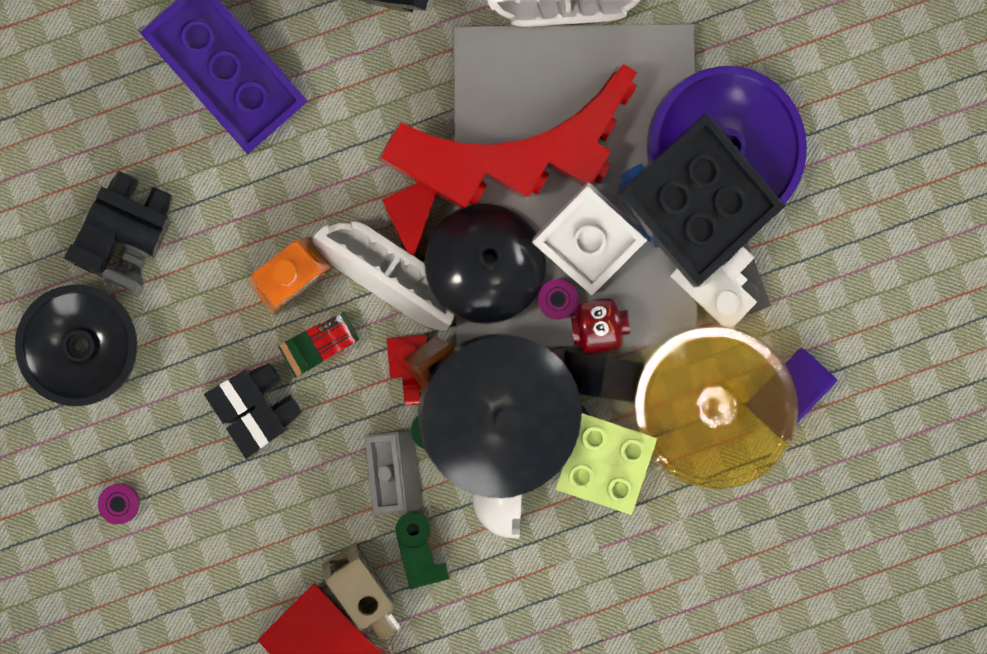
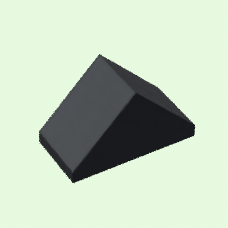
M565 351L563 363L570 371L579 394L639 403L644 363Z

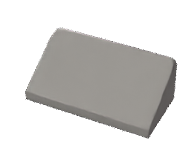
M411 430L364 435L373 515L421 510L422 499L416 447Z

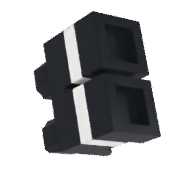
M271 363L258 367L253 371L245 369L204 394L223 425L229 424L252 407H256L255 410L226 428L245 459L250 458L288 431L287 425L292 423L302 413V410L291 394L272 405L264 393L282 381Z

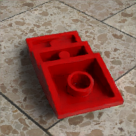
M315 583L257 639L269 654H386Z

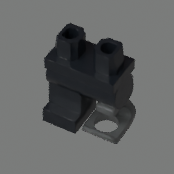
M118 171L107 189L101 186L96 196L97 199L90 208L77 238L70 245L64 259L70 264L101 278L104 277L106 280L139 294L144 285L142 278L144 260L146 257L155 258L165 233L171 224L168 214L171 209L173 196L152 187L143 206L131 200L139 181L132 176ZM118 243L124 244L127 249L122 256V264L113 269L107 268Z

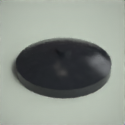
M500 333L487 334L470 339L455 347L439 361L424 385L419 403L418 423L424 449L434 466L443 476L459 488L488 498L515 497L544 485L566 464L574 450L580 432L581 401L576 383L570 371L552 351L522 336Z

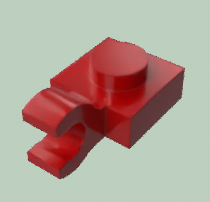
M427 335L386 338L390 379L402 378L404 404L406 406L419 405L421 398L420 387L403 361V358L427 343Z

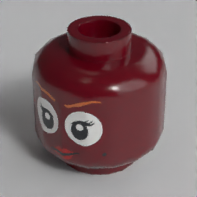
M612 298L581 302L576 308V313L570 314L574 345H581L582 350L586 353L617 350L622 346L623 335L630 334L627 310L619 311L617 302Z

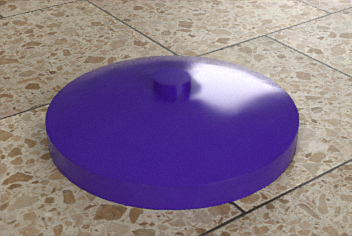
M738 66L708 68L684 78L673 86L662 98L651 119L647 136L648 164L698 118L708 113L785 205L798 187L807 156L804 124L788 94L767 76Z

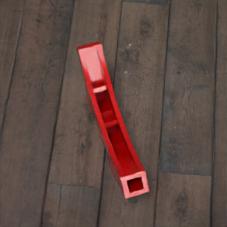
M624 64L616 67L600 91L575 115L551 130L528 139L500 144L459 143L430 136L401 122L396 126L377 160L461 209L466 208L469 202L476 205L487 186L486 183L482 182L484 176L522 198L529 197L531 192L536 195L540 192L549 176V173L544 171L546 166L582 187L587 182L599 184L611 165L610 162L606 161L611 151L597 142L599 138L605 141L612 132L617 122L612 116L619 103L625 106L632 97L637 87L632 81L637 72Z

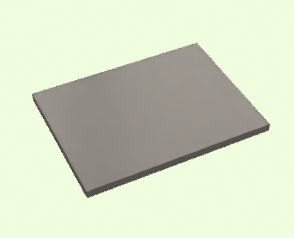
M694 24L548 25L534 27L453 26L455 142L500 144L525 140L544 133L572 117L600 91L616 67L624 64L637 72L632 81L637 85L632 97L625 106L619 103L612 116L617 120L612 132L605 141L599 138L597 142L611 151L606 159L611 165L599 184L593 182L592 185L639 227L638 221L615 196L620 191L619 185L622 183L619 176L641 163L644 168L648 165L647 136L651 119L657 106L673 86L695 73ZM546 166L544 171L549 173V176L537 195L531 192L529 197L522 198L484 176L482 182L486 183L487 186L476 204H493L512 210L524 218L535 232L538 233L582 186ZM646 241L592 296L545 255L546 270L542 286L550 280L563 279L575 287L578 294V304L585 301L612 298L617 302L619 311L627 310L630 334L623 335L622 346L698 345L697 301L670 277L677 267L660 247H655L653 241ZM486 251L482 253L484 262L488 264L496 262V257L492 252ZM538 294L523 312L504 322L478 324L456 317V347L470 339L497 333L522 336L544 347L581 346L574 345L570 316L561 320L545 316L538 306Z

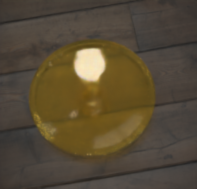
M710 326L681 334L670 340L655 353L647 364L639 382L636 396V416L640 433L657 438L652 456L665 470L676 478L694 486L708 489H727L741 486L757 479L781 459L795 433L798 418V399L794 381L788 368L769 345L743 330L723 326Z

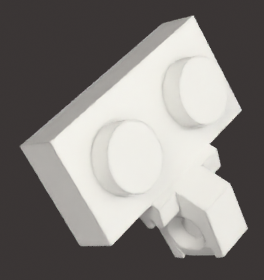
M741 247L729 261L727 260L699 287H693L678 268L670 276L728 331L757 303L741 287L748 280L741 272L755 258L744 247Z

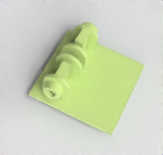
M582 413L581 427L576 445L566 464L562 467L555 490L632 515L657 438Z

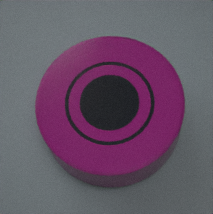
M563 279L548 281L538 293V306L541 312L551 319L561 320L569 317L578 305V294L575 287Z
M126 484L108 486L102 491L98 499L100 515L112 524H124L131 521L137 515L140 508V499L137 492Z

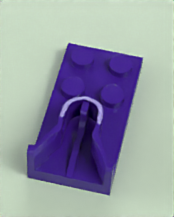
M174 0L146 26H141L138 29V32L247 154L308 102L220 0Z

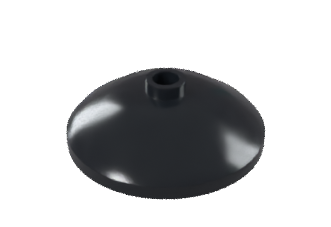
M469 205L466 208H460L452 212L436 227L429 239L425 252V275L433 295L450 313L472 323H500L519 315L536 298L545 277V254L532 243L533 237L537 233L520 215L498 205ZM486 251L492 252L496 257V262L492 264L484 262L482 253Z
M65 285L52 289L38 297L22 316L15 337L17 363L27 383L44 398L66 406H87L101 402L113 395L129 378L138 352L136 329L125 307L107 292L86 285ZM80 338L85 339L88 344L87 350L82 354L78 353L74 347L75 342Z

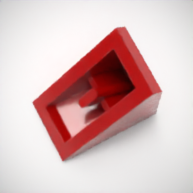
M418 183L382 200L405 251L413 256L417 250L436 193Z

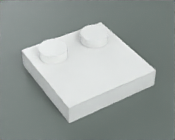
M587 182L533 237L532 243L592 296L647 241L648 235L590 182Z

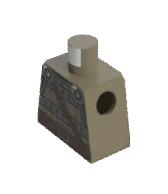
M356 542L322 564L324 581L360 630L370 625L378 638L383 640L400 628V625L390 612L395 608L390 592ZM366 596L373 597L370 601L367 602L360 601L363 597Z

